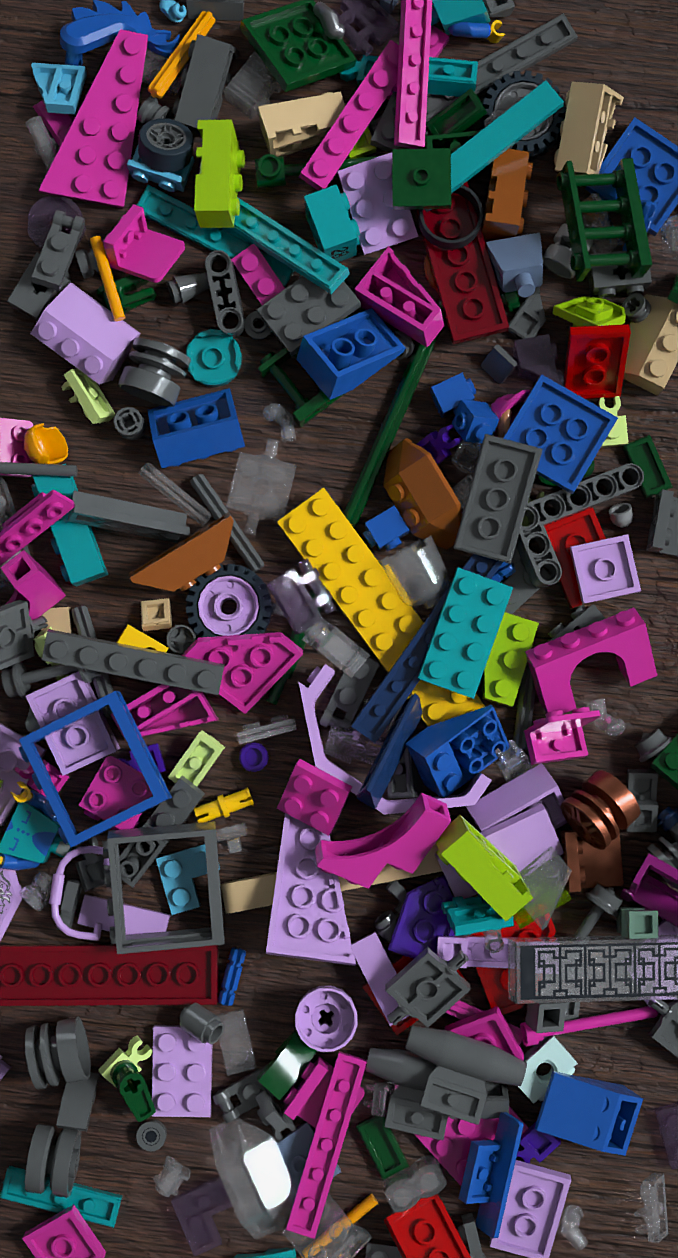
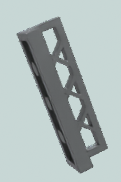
M75 490L72 492L71 500L74 501L75 507L69 511V522L179 543L189 536L190 527H186V513Z

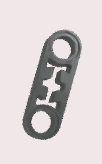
M215 250L206 257L205 267L217 324L224 334L237 337L245 329V318L234 265L227 253ZM217 260L227 261V267L224 271L219 273L213 271V264ZM219 281H225L229 292H232L228 294L231 307H226L224 299L219 296L223 294L222 284ZM232 315L237 316L239 319L238 325L234 329H226L224 327L225 319Z

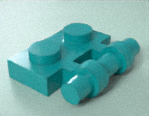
M479 893L476 897L463 899L462 896L453 897L452 901L442 902L443 914H447V920L455 936L471 935L477 932L500 930L505 927L514 926V916L505 921Z

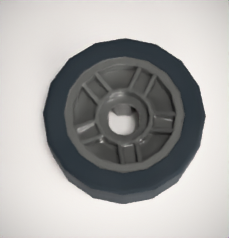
M171 119L151 120L144 124L139 132V157L145 165L160 172L182 170L189 165L192 158L193 134L188 127L178 121Z

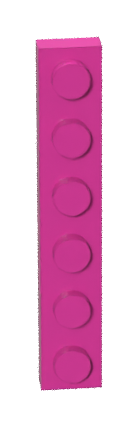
M401 0L394 131L395 146L410 149H423L425 147L432 0Z
M393 40L389 41L300 173L299 178L319 191L327 188L396 85L399 45Z
M340 1051L338 1053L286 1227L288 1231L315 1239L367 1064L365 1059Z

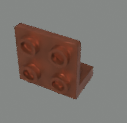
M574 830L560 831L561 846L564 851L562 861L565 890L568 892H581L583 888H594L597 883L604 887L623 885L620 833L615 840H611L610 845L606 849L599 850L585 842Z

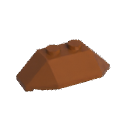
M403 439L388 452L383 486L411 533L447 550L454 546L463 515L461 503L432 455L419 445L412 443L410 439Z
M227 512L186 539L129 573L131 581L136 584L172 592L178 589L185 591L196 583L194 579L205 573L206 576H209L221 568L220 563L225 559L234 522L233 518Z

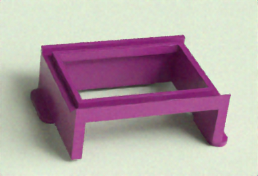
M649 853L635 876L630 889H623L620 897L627 902L633 901L641 907H645L646 910L658 911L660 918L678 927V892L648 875L650 869L678 884V869Z

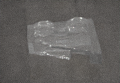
M552 846L520 871L533 897L524 908L542 930L547 927L572 872Z

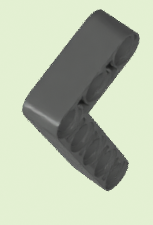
M633 463L625 464L580 482L574 492L580 498L579 506L572 503L570 499L571 493L564 489L527 504L525 515L528 517L529 523L527 527L521 526L516 548L528 577L534 586L538 588L549 587L557 583L562 575L560 563L544 526L636 489L642 484L644 479L643 471L638 465ZM623 472L631 477V485H627L623 481ZM597 482L605 486V495L598 493L596 489ZM545 503H550L554 507V516L546 514L544 511ZM530 540H535L539 544L540 550L538 554L533 553L529 549ZM541 567H546L550 571L549 581L544 580L540 576Z

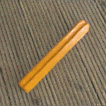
M202 11L148 86V91L153 98L161 99L189 61L188 52L192 40H196L198 34L206 36L215 24V18L210 11Z

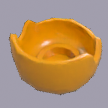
M44 423L29 428L24 436V449L31 461L37 464H59L68 457L66 440L58 428H44Z

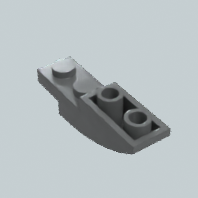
M182 775L169 791L172 798L160 803L141 828L183 824L205 793ZM171 839L129 843L120 855L121 879L133 888Z

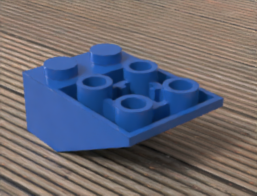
M492 705L428 726L405 743L424 785L441 798H447L511 749L495 708Z
M552 1071L534 1129L601 1152L626 1156L643 1098L621 1084Z

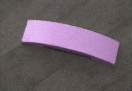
M437 936V955L441 959L449 961L460 950L463 951V954L467 955L469 961L460 968L520 969L521 946L557 945V942L497 936ZM557 947L535 948V971L543 972V968H538V951L555 950L556 957ZM541 953V960H545V964H555L556 972V959H553V953ZM553 967L545 968V972H553Z

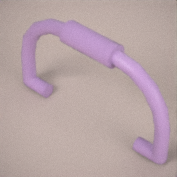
M83 846L68 852L59 862L57 871L53 874L49 904H51L52 918L57 928L64 934L77 939L98 941L101 936L102 923H95L94 933L80 932L70 929L65 925L59 915L58 905H61L65 878L63 872L66 865L72 858L80 854L94 853L103 855V847ZM109 858L104 859L103 865H109Z

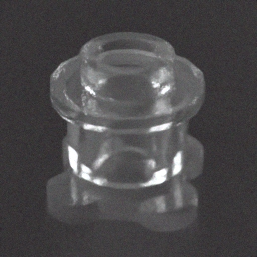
M167 1156L164 1163L165 1167L159 1175H155L153 1178L156 1183L155 1189L166 1197H170V1195L177 1196L179 1194L178 1188L184 1180H189L191 1171L174 1158Z

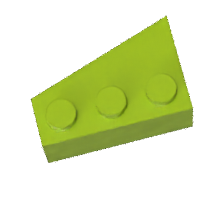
M232 119L198 120L197 129L201 134L202 147H197L196 157L201 158L200 172L195 177L194 211L200 228H234L235 216L240 214V202L237 195L243 188L240 168L245 167V152L240 150Z
M504 613L481 677L482 699L509 708L514 706L527 663L525 651L532 647L539 625L538 622Z
M461 815L447 826L436 841L439 849L436 851V854L447 866L451 864L457 874L465 882H468L505 921H508L533 899L516 865Z

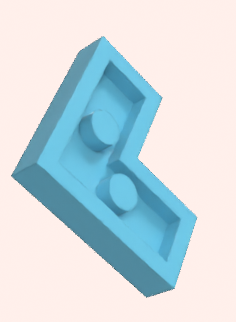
M205 844L156 858L171 914L174 915L200 907L193 878L207 874Z

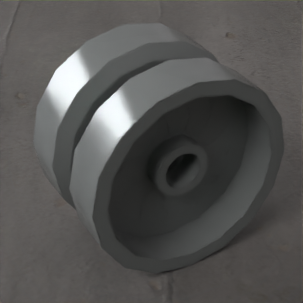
M38 1124L36 1126L26 1165V1192L42 1194L50 1182L53 1196L66 1198L70 1196L79 1166L81 1131L63 1129L57 1139L54 1125Z

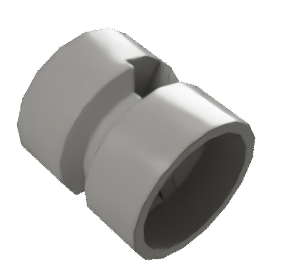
M564 223L553 238L555 244L549 245L542 259L544 266L561 277L571 279L575 276V271H572L570 266L572 252L567 224ZM586 240L588 252L593 245V240Z

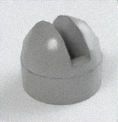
M628 503L612 506L609 509L612 523L621 528L631 524L633 520L632 506Z

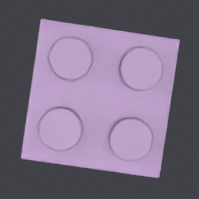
M628 534L570 547L582 604L641 591Z

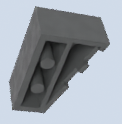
M200 34L197 35L196 40H192L188 52V57L191 58L189 68L184 69L180 85L183 86L181 98L177 97L173 107V114L176 115L175 121L197 128L198 120H217L223 102L221 97L225 83L229 84L232 76L228 73L232 58L238 59L240 53L238 49L231 44Z

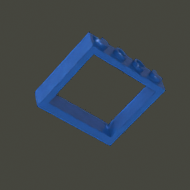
M114 691L19 739L22 745L19 747L20 754L26 763L30 762L35 772L32 774L33 781L39 790L43 789L48 799L45 801V806L52 817L56 816L60 827H58L59 835L65 844L69 843L70 847L77 846L172 798L120 691ZM110 706L153 796L78 834L34 743Z

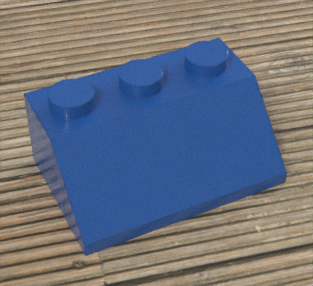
M230 388L178 401L174 407L159 406L148 409L152 440L161 468L175 467L188 461L206 459L211 455L232 452L238 448L245 447Z

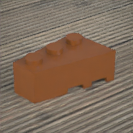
M508 149L492 161L482 223V234L485 240L494 241L522 235L524 218L521 217L522 207L526 208L529 190H525V182L530 180L533 163L528 162L529 152Z

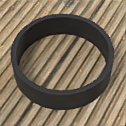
M464 185L460 186L453 193L467 198L474 205L478 215L476 228L466 237L457 240H447L436 236L428 229L424 222V209L419 210L420 230L424 237L436 247L448 250L462 248L472 242L480 230L483 219L482 204L478 196Z

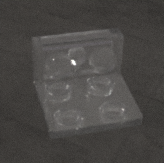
M329 1193L315 1239L288 1231L286 1228L283 1230L284 1235L302 1258H354L372 1238L365 1228L356 1226L351 1222Z

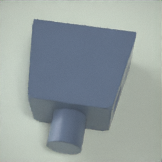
M540 232L486 242L495 279L500 289L506 293L518 291L521 297L533 295L535 287H540L543 284Z

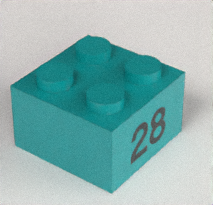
M336 184L304 196L305 216L317 248L338 262L357 256V245H360L358 237L360 236V231L356 220H350L348 211L350 204L346 193H340Z

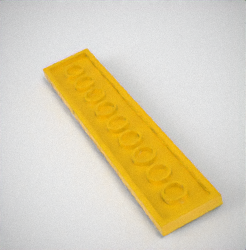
M322 488L278 520L277 524L388 673L419 630L423 621L325 488ZM422 680L418 682L408 698L412 694L419 696L422 708L421 719L427 727L485 707L477 694H475L474 699Z

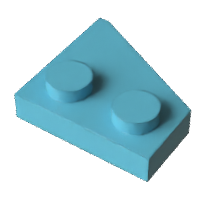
M32 63L33 75L47 112L76 114L87 76L85 66Z

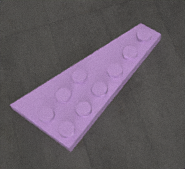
M285 813L266 954L355 966L356 961L350 940L339 878L333 873H325L317 867L315 848L320 840L331 841L330 835L328 836Z

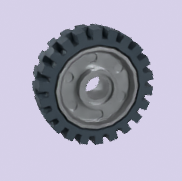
M519 70L514 71L512 76L508 73L503 75L501 80L497 79L493 83L492 88H489L483 101L487 114L480 118L481 130L545 81L542 79L543 75L537 73L536 76H532V71L525 70L524 74H520ZM547 78L546 81H547V82L551 85V87H552L553 81H551L549 78ZM555 86L553 89L559 95L560 90L557 86ZM563 105V107L509 149L527 151L531 160L537 158L539 154L544 155L547 153L548 149L555 145L560 136V125L565 119L566 107Z

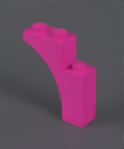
M421 792L413 805L399 819L374 834L346 841L320 840L315 848L317 867L325 873H333L346 879L351 884L361 885L368 889L387 863L397 870H405L413 874L451 822L447 804Z

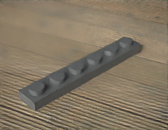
M51 629L47 631L42 656L44 661L214 695L219 694L225 665Z

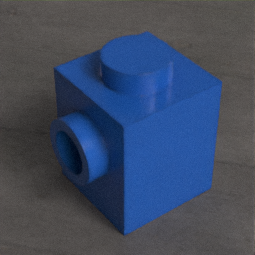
M463 373L436 384L430 389V395L441 418L453 413L456 414L460 400L474 401V395L476 394L473 382L470 378L465 379Z
M461 399L452 424L464 442L482 444L485 434L494 435L500 419L486 402Z
M394 505L367 521L364 525L366 531L363 532V535L371 548L376 545L379 551L385 548L388 552L402 543L400 538L409 533V528Z

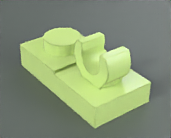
M70 369L64 374L67 382L62 385V390L73 389L74 396L70 398V403L79 402L85 416L92 424L109 422L115 417L114 410L94 380L79 369Z
M201 730L168 778L176 783L183 775L198 787L225 747L211 735L209 736Z

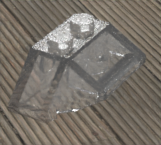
M238 1117L231 1122H223L211 1127L209 1132L215 1166L241 1225L256 1240L283 1229L297 1191L274 1137Z

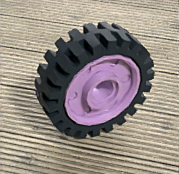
M221 564V568L213 574L206 576L204 573L196 578V583L190 587L189 594L187 595L186 614L191 628L199 638L260 634L266 631L272 615V600L266 584L256 573L241 565ZM227 600H234L237 603V609L231 615H226L222 612V604Z

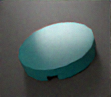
M209 329L198 333L186 348L185 355L191 359L188 371L195 381L204 386L219 387L226 385L237 376L241 369L242 354L239 344L232 336L224 334L221 330Z

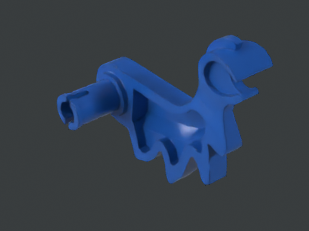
M93 0V10L83 7L73 8L71 14L72 22L64 25L60 30V45L66 51L65 65L83 66V53L114 41L120 29L148 35L147 48L152 53L164 58L170 57L178 46L180 34H178L173 41L167 42L166 40L171 38V31L155 30L152 28L148 14L142 12L137 16L127 1L121 2V11L100 0Z

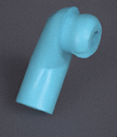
M160 0L159 8L172 22L183 21L187 14L184 5L180 6L175 0Z

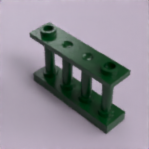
M622 158L612 173L575 175L572 161H566L560 173L557 174L556 185L562 194L572 252L570 266L572 271H575L576 280L583 281L591 267L627 265L630 268L632 278H643L653 264L633 158ZM612 185L616 189L617 200L579 201L577 187ZM617 212L621 216L622 226L584 228L581 213ZM622 238L625 241L626 253L589 255L586 240Z
M283 348L277 354L272 352L260 361L261 366L258 367L262 378L270 373L275 377L296 406L294 408L296 411L293 412V417L297 424L302 427L345 394L329 400L319 388L317 390L319 394L311 400L308 397L304 398L280 366L291 358L288 351Z

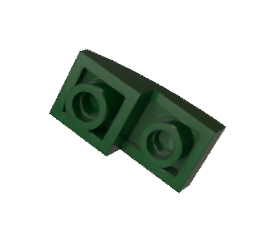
M294 1030L275 1051L276 1057L256 1078L280 1100L305 1070L317 1050L307 1046L300 1039L298 1032Z

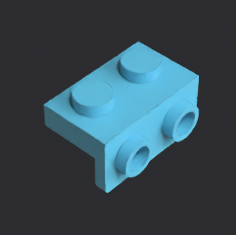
M137 145L133 159L128 160L127 167L129 173L137 181L148 183L149 180L158 183L159 187L164 190L174 192L176 189L183 192L194 163V157L192 156L189 165L182 170L160 172L151 169L142 162L138 154Z

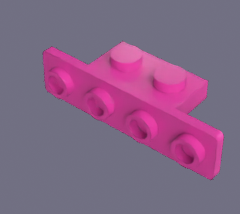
M52 490L48 494L41 492L2 524L3 530L0 532V566L75 507L74 501L56 490Z

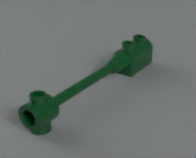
M480 131L429 135L425 138V147L423 149L451 148L452 154ZM266 154L259 159H255L258 188L286 186L285 177L299 176L307 163L284 165L283 156L277 157L273 154ZM379 156L346 159L339 170Z

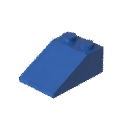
M370 308L303 336L297 361L328 399L331 400L355 389L402 354L406 347L377 313Z

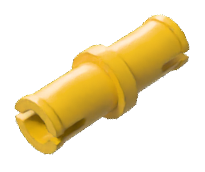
M247 787L223 797V794L217 796V800L195 807L194 812L198 823H203L223 815L225 818L229 817L231 812L250 805L252 806L254 803Z

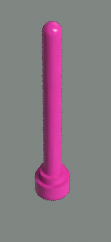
M647 1006L564 1021V1030L562 1032L536 1033L526 1022H522L520 1024L522 1041L527 1047L538 1045L539 1041H543L544 1037L654 1018L658 1016L659 1012Z

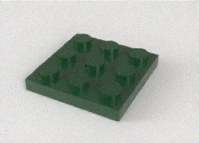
M300 0L241 20L239 29L284 92L355 67L357 61L342 38L339 40L330 39L325 35L320 19L313 12V7L316 4L314 0Z

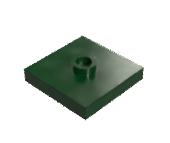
M451 148L392 149L393 210L451 209Z

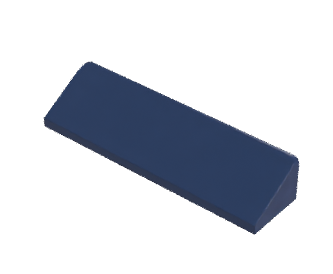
M412 694L403 703L357 794V799L371 808L375 809L378 806L407 747L405 743L411 739L421 719L422 708L417 694Z

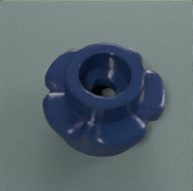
M669 806L662 811L657 818L660 821L657 827H661L666 833L669 832V829L678 822V808L673 810Z

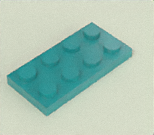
M456 568L417 679L474 699L513 587L462 568Z

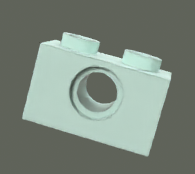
M555 1036L544 1037L543 1041H539L538 1045H534L524 1054L527 1068L522 1085L518 1087L533 1104L538 1099L543 1101L552 1071L572 1075L575 1071L574 1066L578 1063ZM541 1063L551 1064V1070L547 1075L541 1076L536 1073L537 1067Z

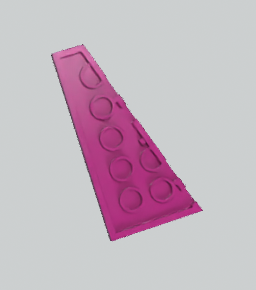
M119 30L38 193L124 208L129 175L127 162L129 159L131 160L148 35Z

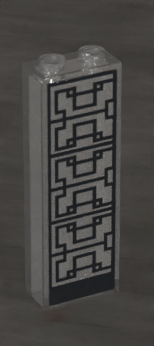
M678 934L658 935V938L629 939L621 936L508 938V999L516 1004L678 999Z

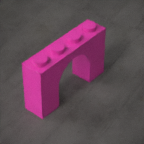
M22 550L1 567V570L15 588L12 597L6 604L19 599L27 601L29 616L32 620L39 618L66 596L54 578L25 550Z
M634 607L525 651L539 702L546 713L562 710L564 714L577 709L570 685L571 675L576 666L592 654L599 652L615 653L619 670L630 687L657 676L646 623Z

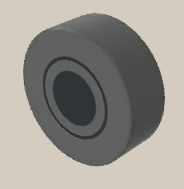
M146 1120L137 1131V1143L143 1150L156 1151L165 1143L167 1130L159 1120Z

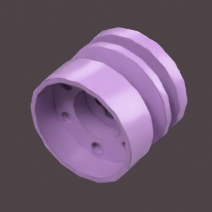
M332 985L318 986L309 990L300 999L295 1013V1027L300 1039L310 1048L320 1052H334L346 1046L353 1038L358 1025L357 1011L351 997L342 989ZM324 1009L327 1013L330 1011L334 1013L331 1017V1024H328L326 1021L319 1022L321 1010Z

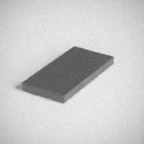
M485 434L454 549L511 564L543 449Z

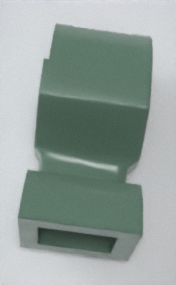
M619 907V916L616 917V932L621 933V937L629 939L658 938V911L645 910V907Z

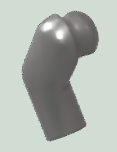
M317 2L313 7V12L320 19L325 35L330 39H341L344 36L345 27L339 23L337 14L325 3Z

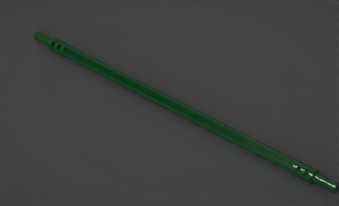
M439 298L437 305L441 309L443 322H445L446 318ZM440 332L428 347L419 342L416 344L344 511V516L354 529H356ZM317 577L290 636V640L301 649H304L328 594ZM299 659L271 687L266 701L277 705L287 679L291 680Z

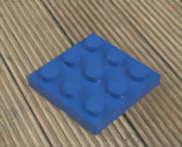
M634 117L603 161L599 174L612 173L622 158H633L640 200H649L657 205L654 216L649 218L652 221L647 231L656 236L678 204V146ZM612 185L586 186L585 190L600 200H617L616 189Z
M541 374L503 439L543 449L536 474L573 494L618 417Z

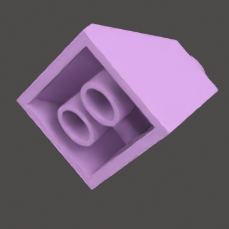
M70 283L44 309L31 332V335L99 385L114 379L132 349L134 339L138 338L141 334L123 320L114 321L110 310L73 283Z
M542 763L527 770L510 782L503 784L486 796L479 798L475 805L466 807L479 832L487 830L540 804L544 805L554 830L567 823L560 808L564 798L557 783Z

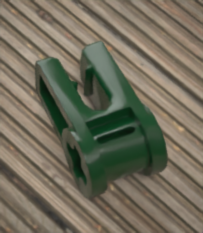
M130 275L114 281L124 314L156 299V294L152 287L142 288L141 291L125 295L127 292L134 289L137 290L139 287L146 285L148 280ZM104 285L96 290L98 298H102L105 307L111 311Z
M122 1060L117 1062L111 1070V1079L136 1120L141 1122L156 1112L145 1079L138 1072L137 1067L132 1061Z

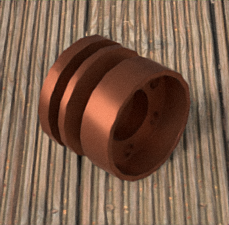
M603 770L595 771L583 782L582 790H575L571 797L566 798L560 806L562 814L571 828L585 842L599 850L606 849L610 845L611 840H615L618 837L619 829H627L641 814L639 804L628 788L616 777Z

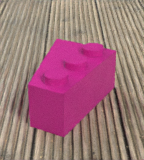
M388 246L355 287L356 297L361 302L363 309L368 310L372 308L383 321L406 333L425 347H428L444 327L441 309L422 285L417 283L408 268L399 261L394 251Z
M164 684L127 704L142 737L219 721L203 692ZM113 713L110 714L114 722L116 723L118 729L120 730L121 734L123 735Z

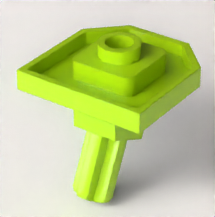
M581 296L553 307V314L572 322L573 327L622 325L625 323L626 314L624 307L606 299Z

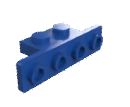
M507 1112L500 1113L494 1140L471 1141L459 1199L465 1204L480 1203L476 1227L492 1239L499 1237L524 1126L523 1122Z

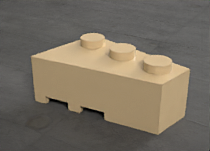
M571 83V88L567 92L565 99L567 107L565 119L560 125V146L554 157L556 171L560 172L566 161H572L575 175L599 174L608 147L604 143L608 129H614L616 121L611 118L615 106L622 105L623 96L605 84Z
M341 91L335 93L327 92L318 96L258 106L260 127L269 154L280 157L319 145L345 108Z

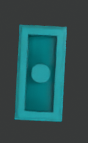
M429 57L428 94L460 97L470 88L475 91L478 62Z

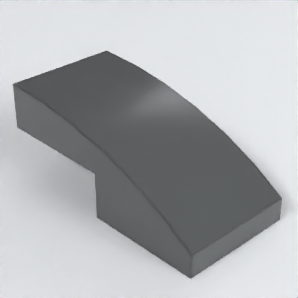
M627 769L626 787L635 797L641 811L640 816L626 829L627 832L657 831L658 803L656 798L658 773L654 769Z
M90 1072L88 1080L74 1083L66 1082L56 1124L57 1128L87 1132L92 1104L95 1101L99 1073Z

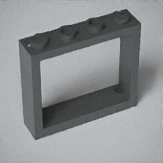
M215 822L108 831L107 840L102 841L103 858H109L110 869H105L106 888L111 887L112 898H107L108 916H114L115 926L110 927L111 944H116L117 954L225 944ZM204 836L211 927L126 935L119 844Z

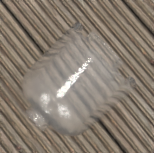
M431 535L423 540L425 544L420 539L397 550L396 554L390 557L386 556L380 560L399 598L408 606L424 605L425 609L435 606L440 600L439 596L445 593L450 584L449 574Z

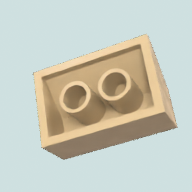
M645 294L644 298L651 304V311L643 321L639 323L631 322L629 325L631 334L624 379L658 396L665 388L678 362V304L668 300L666 297Z

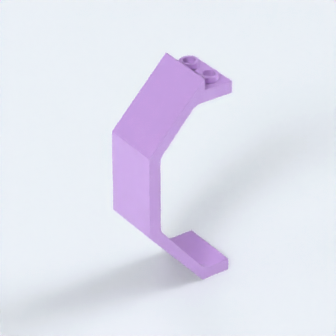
M326 664L322 669L317 666L307 679L311 684L309 688L299 682L315 766L353 786L351 792L357 795L362 783L332 763L324 753L315 713V702L334 676L335 670ZM478 773L462 793L449 795L447 798L434 796L433 798L446 803L448 808L475 805L492 780L484 774ZM381 798L375 809L384 815L404 813L413 805L417 798L396 800Z

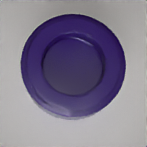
M259 743L245 745L239 755L243 768L251 772L262 770L267 765L269 759L267 749Z

